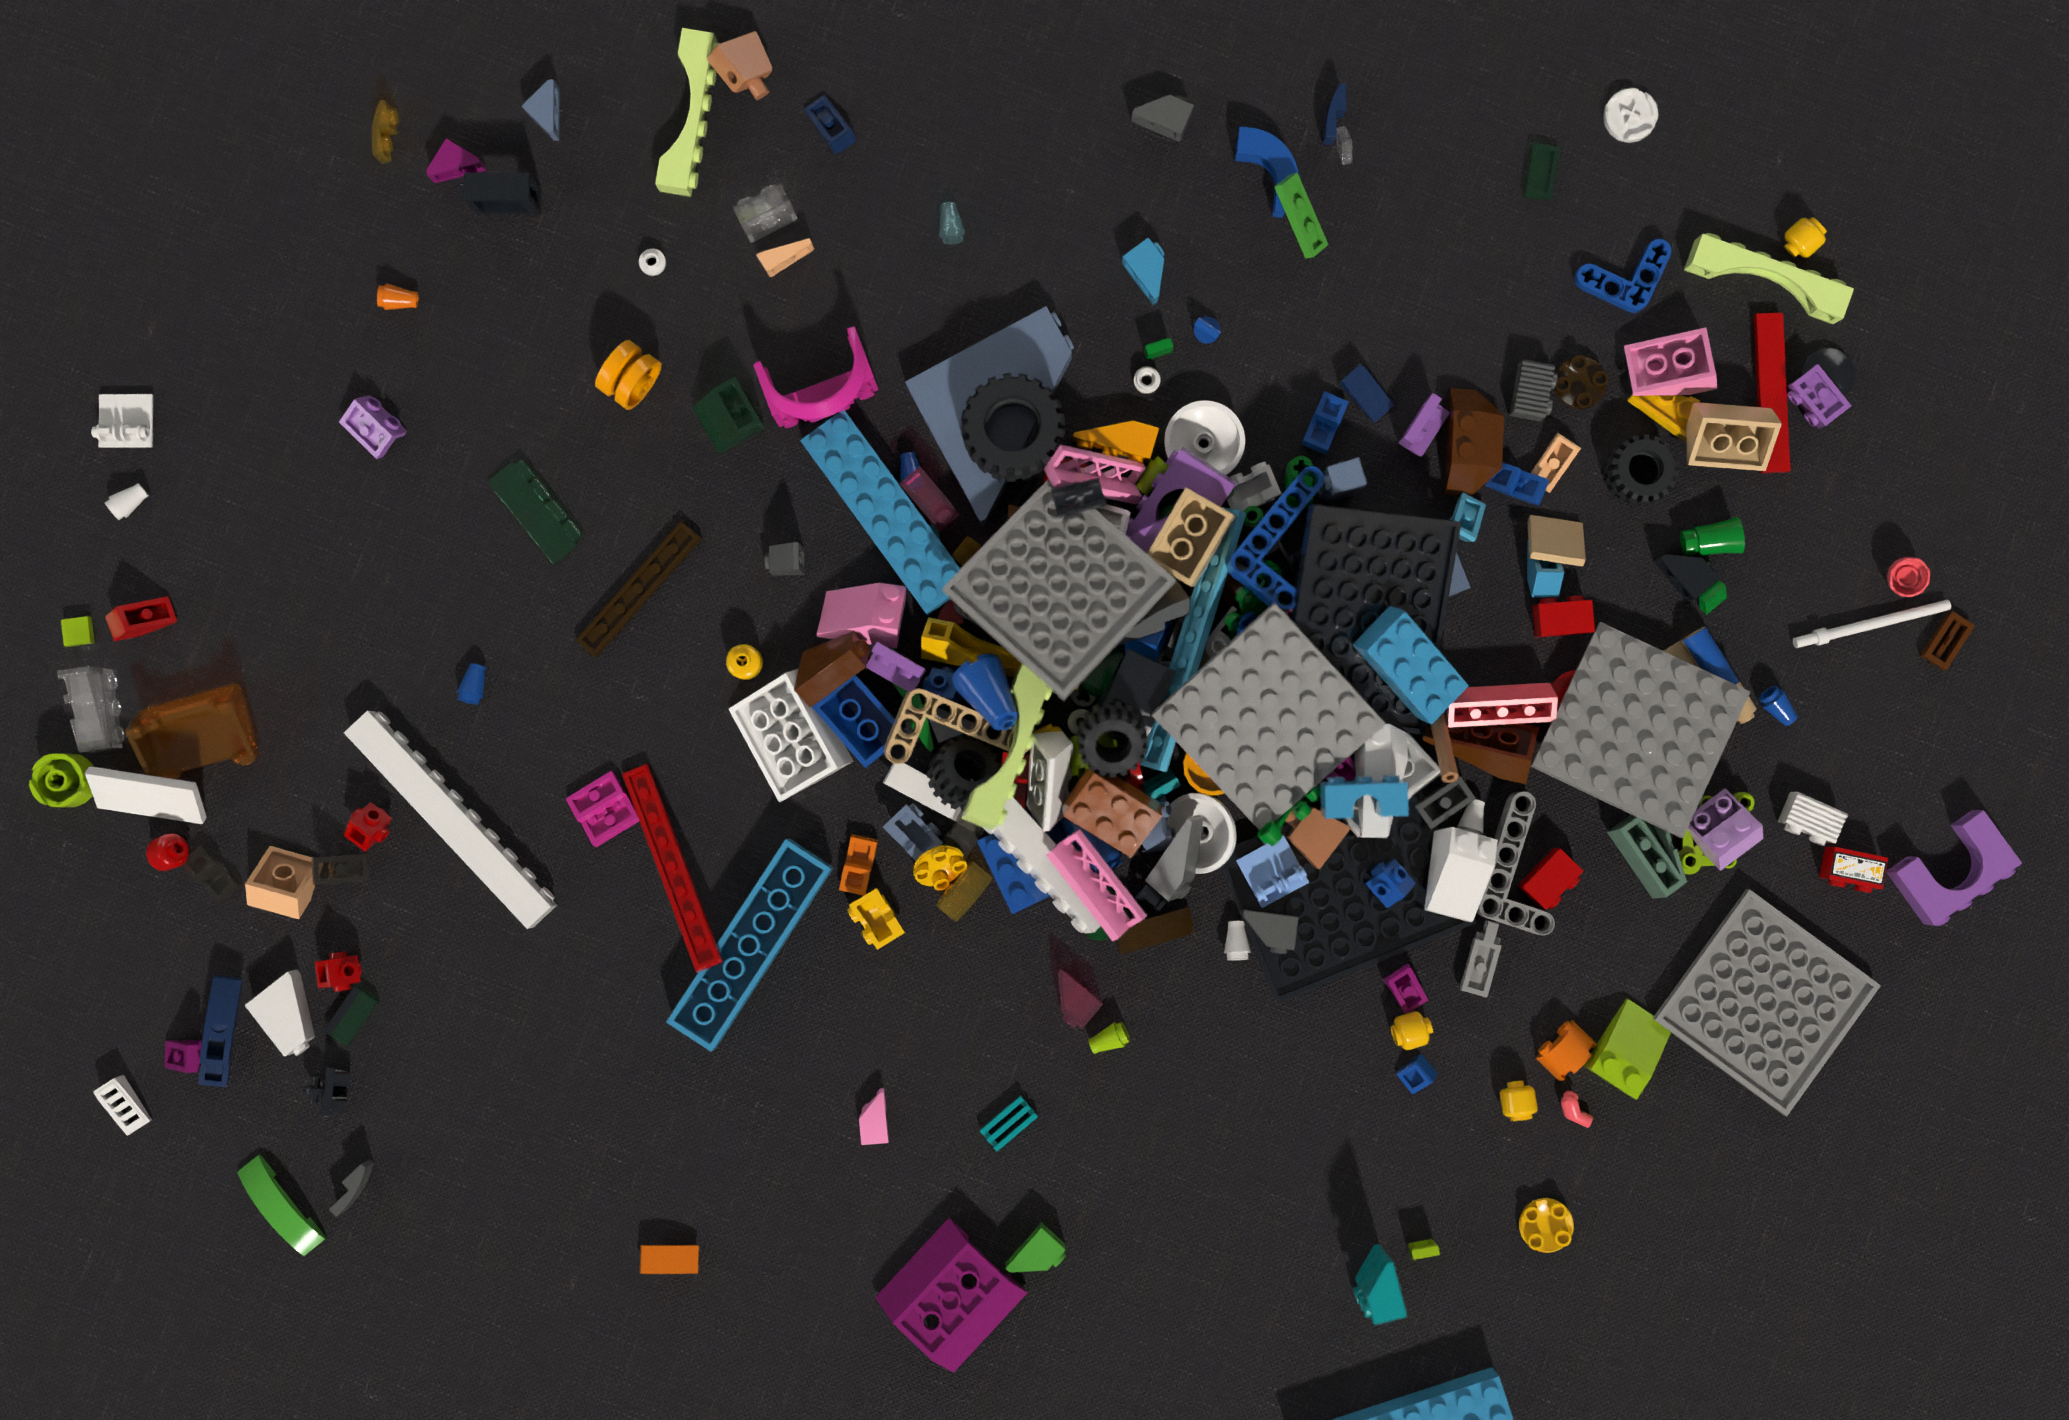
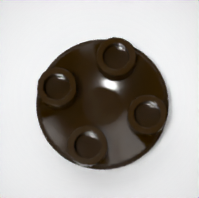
M1577 355L1565 360L1555 373H1557L1558 377L1554 391L1558 399L1566 406L1574 409H1586L1601 400L1606 391L1609 377L1596 360L1587 356Z

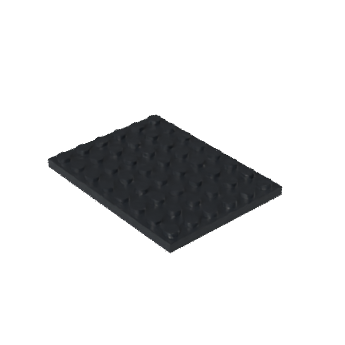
M1309 504L1296 585V605L1292 610L1291 621L1386 724L1399 728L1406 733L1424 734L1427 722L1414 716L1356 650L1353 643L1389 606L1405 611L1433 645L1440 650L1462 522Z
M1422 789L1408 799V816H1393L1387 838L1357 837L1350 829L1320 869L1312 866L1286 837L1293 827L1289 824L1283 825L1281 833L1286 838L1300 866L1305 870L1309 883L1261 908L1236 860L1260 848L1265 843L1258 836H1255L1235 845L1231 857L1221 866V869L1275 1003L1476 923L1475 919L1473 922H1468L1424 910L1434 831H1437L1438 828L1435 826L1430 829L1415 808L1425 798ZM1334 818L1347 825L1341 818ZM1393 859H1396L1416 884L1404 898L1386 908L1366 883L1373 876L1371 870L1381 862H1384L1386 865ZM1241 909L1298 917L1294 950L1287 949V954L1270 952L1271 947L1263 944L1241 915Z

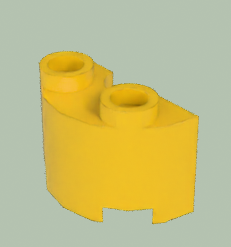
M878 888L849 905L850 908L847 909L854 923L860 921L865 928L861 933L868 945L873 943L877 950L905 933L903 927L896 919L895 912L884 895H881Z

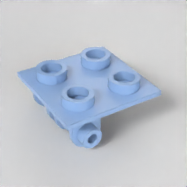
M1284 835L1276 845L1270 846L1265 844L1236 860L1261 908L1309 883L1305 870L1300 866Z

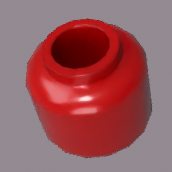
M173 833L165 834L149 843L146 849V857L150 865L156 870L168 871L180 867L187 861L189 847L185 839L180 835Z

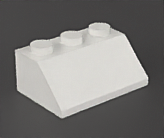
M1063 731L1034 734L1035 739L1030 748L1026 806L1043 831H1050L1064 817L1063 802L1069 795L1068 781L1072 778L1070 757L1073 756L1074 748L1072 741L1066 737Z

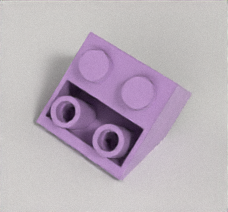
M1726 788L1696 809L1687 828L1700 850L1720 871L1763 840V825Z

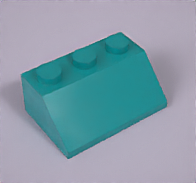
M1376 1244L1356 1275L1357 1287L1353 1288L1357 1304H1359L1361 1311H1364L1365 1317L1371 1318L1374 1325L1407 1317L1393 1261L1380 1244Z

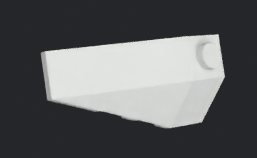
M1385 724L1354 751L1356 777L1371 776L1372 780H1383L1384 775H1399L1400 779L1403 780L1408 760L1406 732L1390 724ZM1365 795L1358 798L1360 837L1387 838L1393 816L1381 817L1376 814L1375 801L1372 796Z

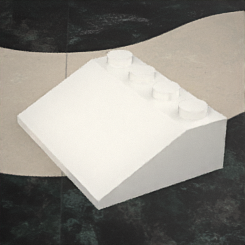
M799 669L783 674L729 708L732 717L779 802L853 762L845 744L812 706L809 707L794 691Z

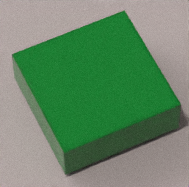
M1171 338L1146 344L1144 349L1146 360L1172 353L1173 344Z
M1718 580L1699 596L1700 610L1707 615L1727 598L1726 585Z

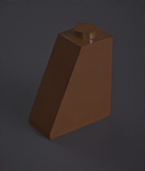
M853 631L804 651L794 691L809 707L821 701L866 668L870 652L867 642Z

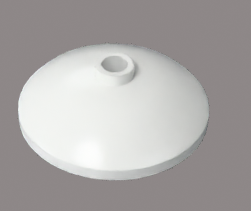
M1196 401L1182 407L1171 418L1165 432V451L1169 458L1174 450L1179 452L1184 447L1227 475L1236 467L1243 455L1245 434L1240 420L1228 407L1213 401ZM1201 439H1205L1208 441L1207 448H1201L1199 446V441Z
M1190 793L1174 800L1170 804L1172 814L1168 817V824L1170 828L1173 827L1176 830V833L1180 831L1188 818L1198 815L1204 818L1195 873H1208L1223 866L1231 857L1236 843L1235 823L1227 807L1215 797L1204 793ZM1204 827L1208 828V835L1204 833Z

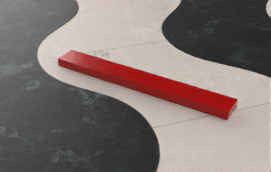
M644 764L623 773L624 781L695 971L701 972L722 963L721 954L650 766Z

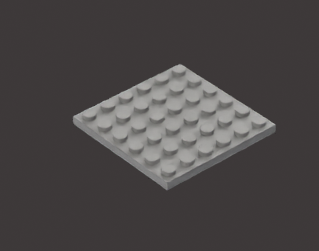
M1048 479L942 588V592L1062 700H1065L1175 584L1176 579L1096 509L1058 518L1051 495V490L1057 488H1054Z
M1275 602L1151 713L1155 720L1259 830L1268 822H1275L1386 724Z
M1599 622L1557 709L1556 719L1551 722L1531 767L1682 838L1750 691Z
M1746 889L1653 1019L1778 1112L1788 1116L1881 985L1753 891Z

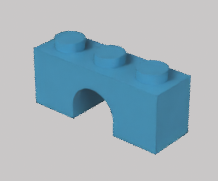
M1384 775L1383 780H1372L1371 776H1357L1355 781H1345L1344 777H1329L1328 782H1320L1321 815L1325 819L1353 818L1354 803L1358 798L1365 795L1373 797L1375 813L1381 817L1408 816V782L1400 779L1399 775Z

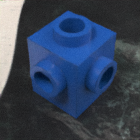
M932 667L930 675H927L923 681L922 689L957 704H961L963 698L955 690L954 683L952 682L955 671L946 667H942V669ZM943 703L940 704L938 708H944V706L948 705Z
M1393 859L1386 865L1384 862H1381L1371 870L1373 876L1366 883L1386 908L1404 898L1416 884L1396 859Z

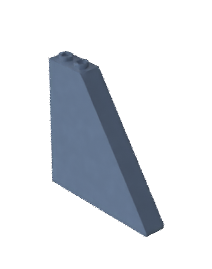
M1047 306L905 381L908 391L982 526L987 524L1008 482L1005 478L997 480L992 478L990 473L982 472L978 465L970 459L961 433L962 411L966 409L967 399L969 396H974L975 389L980 384L985 386L988 384V379L994 376L996 380L1001 379L1003 374L1011 373V377H1018L1019 373L1025 374L1027 379L1033 381L1036 378L1042 381V386L1045 388L1049 387L1053 392L1056 391L1072 360L1071 350L1074 347L1068 335L1063 336L1058 328L1061 326L1060 320L1055 312H1049ZM1019 405L1005 406L991 416L988 423V435L996 447L1005 451H1020L1027 447L1038 425V420L1035 414L1026 407Z

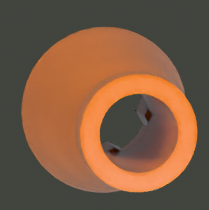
M387 283L385 286L379 285L377 305L378 307H384V310L417 308L418 292L409 291Z

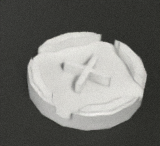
M1627 88L1622 89L1611 97L1605 106L1603 114L1604 124L1610 135L1619 141L1630 143L1640 141L1651 133L1658 119L1657 104L1648 93L1638 91L1639 89Z

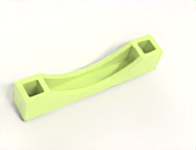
M682 28L678 56L689 78L691 92L690 110L679 138L659 159L655 184L660 192L691 196L692 188L696 189L698 173L695 172L696 165L701 163L703 154L700 142L701 137H705L707 132V121H704L705 113L710 111L712 101L709 90L710 85H714L716 79V71L707 58L714 48L720 44L717 42L714 33Z
M1711 233L1702 234L1694 241L1684 268L1685 271L1707 279L1732 273H1747L1766 277L1791 292L1802 304L1809 316L1831 324H1835L1844 318L1854 288L1846 286V283L1842 280L1826 279L1821 277V274L1817 271H1804L1796 268V265L1792 262L1771 259V256L1765 252L1749 251L1740 243H1727L1722 241L1718 235Z
M1023 664L1017 669L1010 687L1018 714L1014 724V736L1010 752L995 776L971 792L961 818L991 831L997 825H1002L1007 814V810L1004 809L1007 799H1012L1017 787L1016 784H1013L1015 776L1022 773L1026 760L1022 757L1025 749L1030 750L1034 742L1035 735L1032 734L1034 725H1039L1044 714V710L1041 709L1044 699L1048 701L1052 690Z

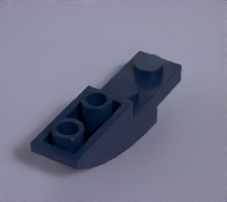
M215 975L213 977L199 1063L201 1065L198 1085L227 1087L243 978Z

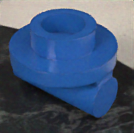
M1199 316L1194 324V335L1201 343L1209 344L1216 341L1222 332L1218 321L1212 317L1201 318Z

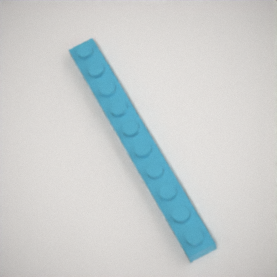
M1222 507L1236 517L1194 587L1189 603V614L1185 616L1169 667L1175 670L1176 674L1164 701L1198 671L1228 575L1227 562L1235 552L1246 513L1241 510ZM1155 721L1147 738V754L1144 753L1145 759L1140 765L1166 772L1176 741Z

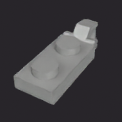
M1485 920L1482 933L1476 932L1475 938L1473 937L1460 990L1483 997L1488 996L1501 950V938L1496 937L1499 927L1498 923Z

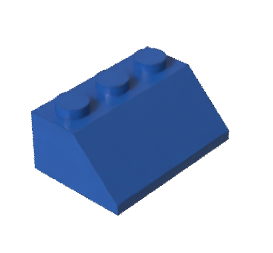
M857 674L812 706L865 768L884 754V746L895 718ZM900 726L902 732L907 733L906 730L902 726Z

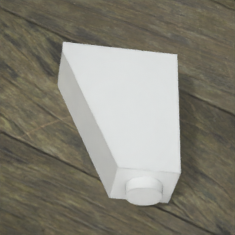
M298 970L288 971L245 1005L284 1057L293 1053L296 1056L310 1047L308 1042L315 1037L301 974Z

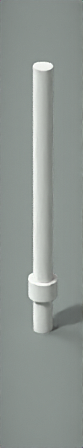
M1943 600L1828 630L1826 628L1813 630L1812 634L1793 638V645L1795 648H1800L1812 644L1817 646L1827 644L1832 639L1951 610V603L1949 600Z

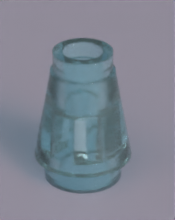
M943 203L940 211L939 237L942 238L944 244L960 243L963 241L965 230L956 203Z

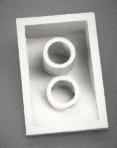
M1455 827L1434 831L1424 910L1473 922L1495 867L1498 840Z

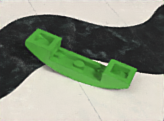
M261 1154L237 1172L256 1207L278 1234L296 1251L305 1256L326 1239V1236L311 1217L306 1219L274 1179L276 1173Z

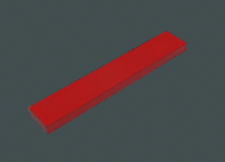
M1759 313L1753 316L1757 406L1772 408L1782 423L1766 471L1760 472L1787 473L1790 472L1783 313Z

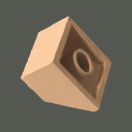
M269 846L245 883L247 905L299 919L311 901L321 867V860Z

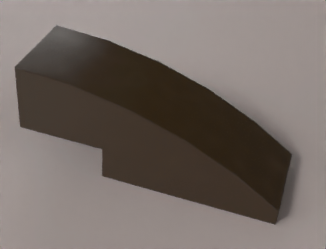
M1189 906L1145 917L1142 921L1131 926L1120 938L1115 940L1118 953H1129L1195 933Z

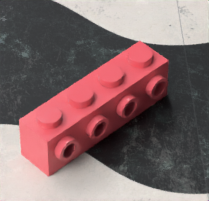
M1550 683L1467 687L1444 712L1448 727L1553 722L1557 715L1558 697Z

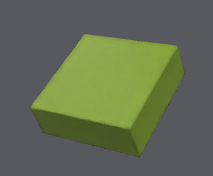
M85 616L61 620L64 646L71 647L95 643L92 617Z
M1432 1239L1407 1244L1408 1254L1413 1260L1440 1255L1439 1247Z

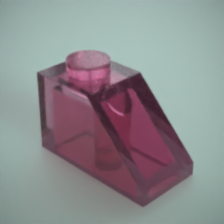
M920 466L899 483L927 520L939 532L960 515Z
M1061 967L1058 970L1061 1012L1065 1014L1062 1019L1072 1028L1078 1025L1083 1029L1103 1003Z

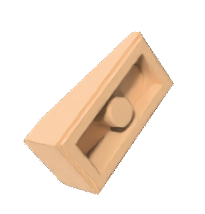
M808 238L760 252L756 256L769 277H772L812 252L814 247Z
M1556 433L1531 471V474L1547 478L1549 483L1546 491L1550 493L1581 448L1561 434Z

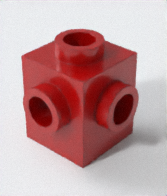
M370 802L363 809L358 808L353 812L344 836L366 852L376 842L381 843L389 835L390 830L388 827L392 818L383 809Z
M346 951L329 954L330 959L314 962L318 988L334 987L335 992L351 989L350 984L361 982L362 968L357 955L347 956Z

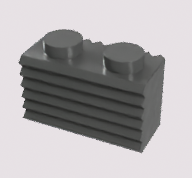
M1524 359L1518 364L1509 416L1541 421L1546 415H1550L1553 400L1549 399L1550 390L1555 388L1558 377L1557 373H1554L1555 365Z

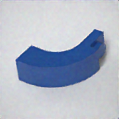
M1239 127L1235 161L1252 162L1261 165L1272 176L1274 186L1289 174L1298 173L1294 157L1286 145L1277 137L1260 129ZM1274 188L1272 217L1283 218L1285 211Z

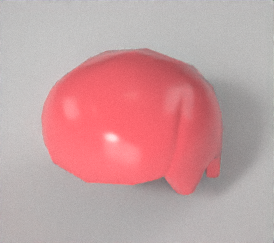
M1902 557L1894 561L1888 569L1887 583L1899 596L1914 597L1922 593L1929 585L1930 569L1919 558Z

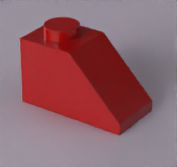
M168 596L117 606L105 616L114 642L139 637L177 622Z

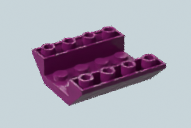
M949 1217L875 1296V1299L891 1322L933 1362L954 1373L1022 1300L1028 1291L1009 1273L1005 1276L968 1241L969 1235ZM965 1274H973L977 1279V1283L973 1287H965L961 1282V1278ZM935 1314L939 1318L940 1323L936 1327H928L924 1323L926 1315Z

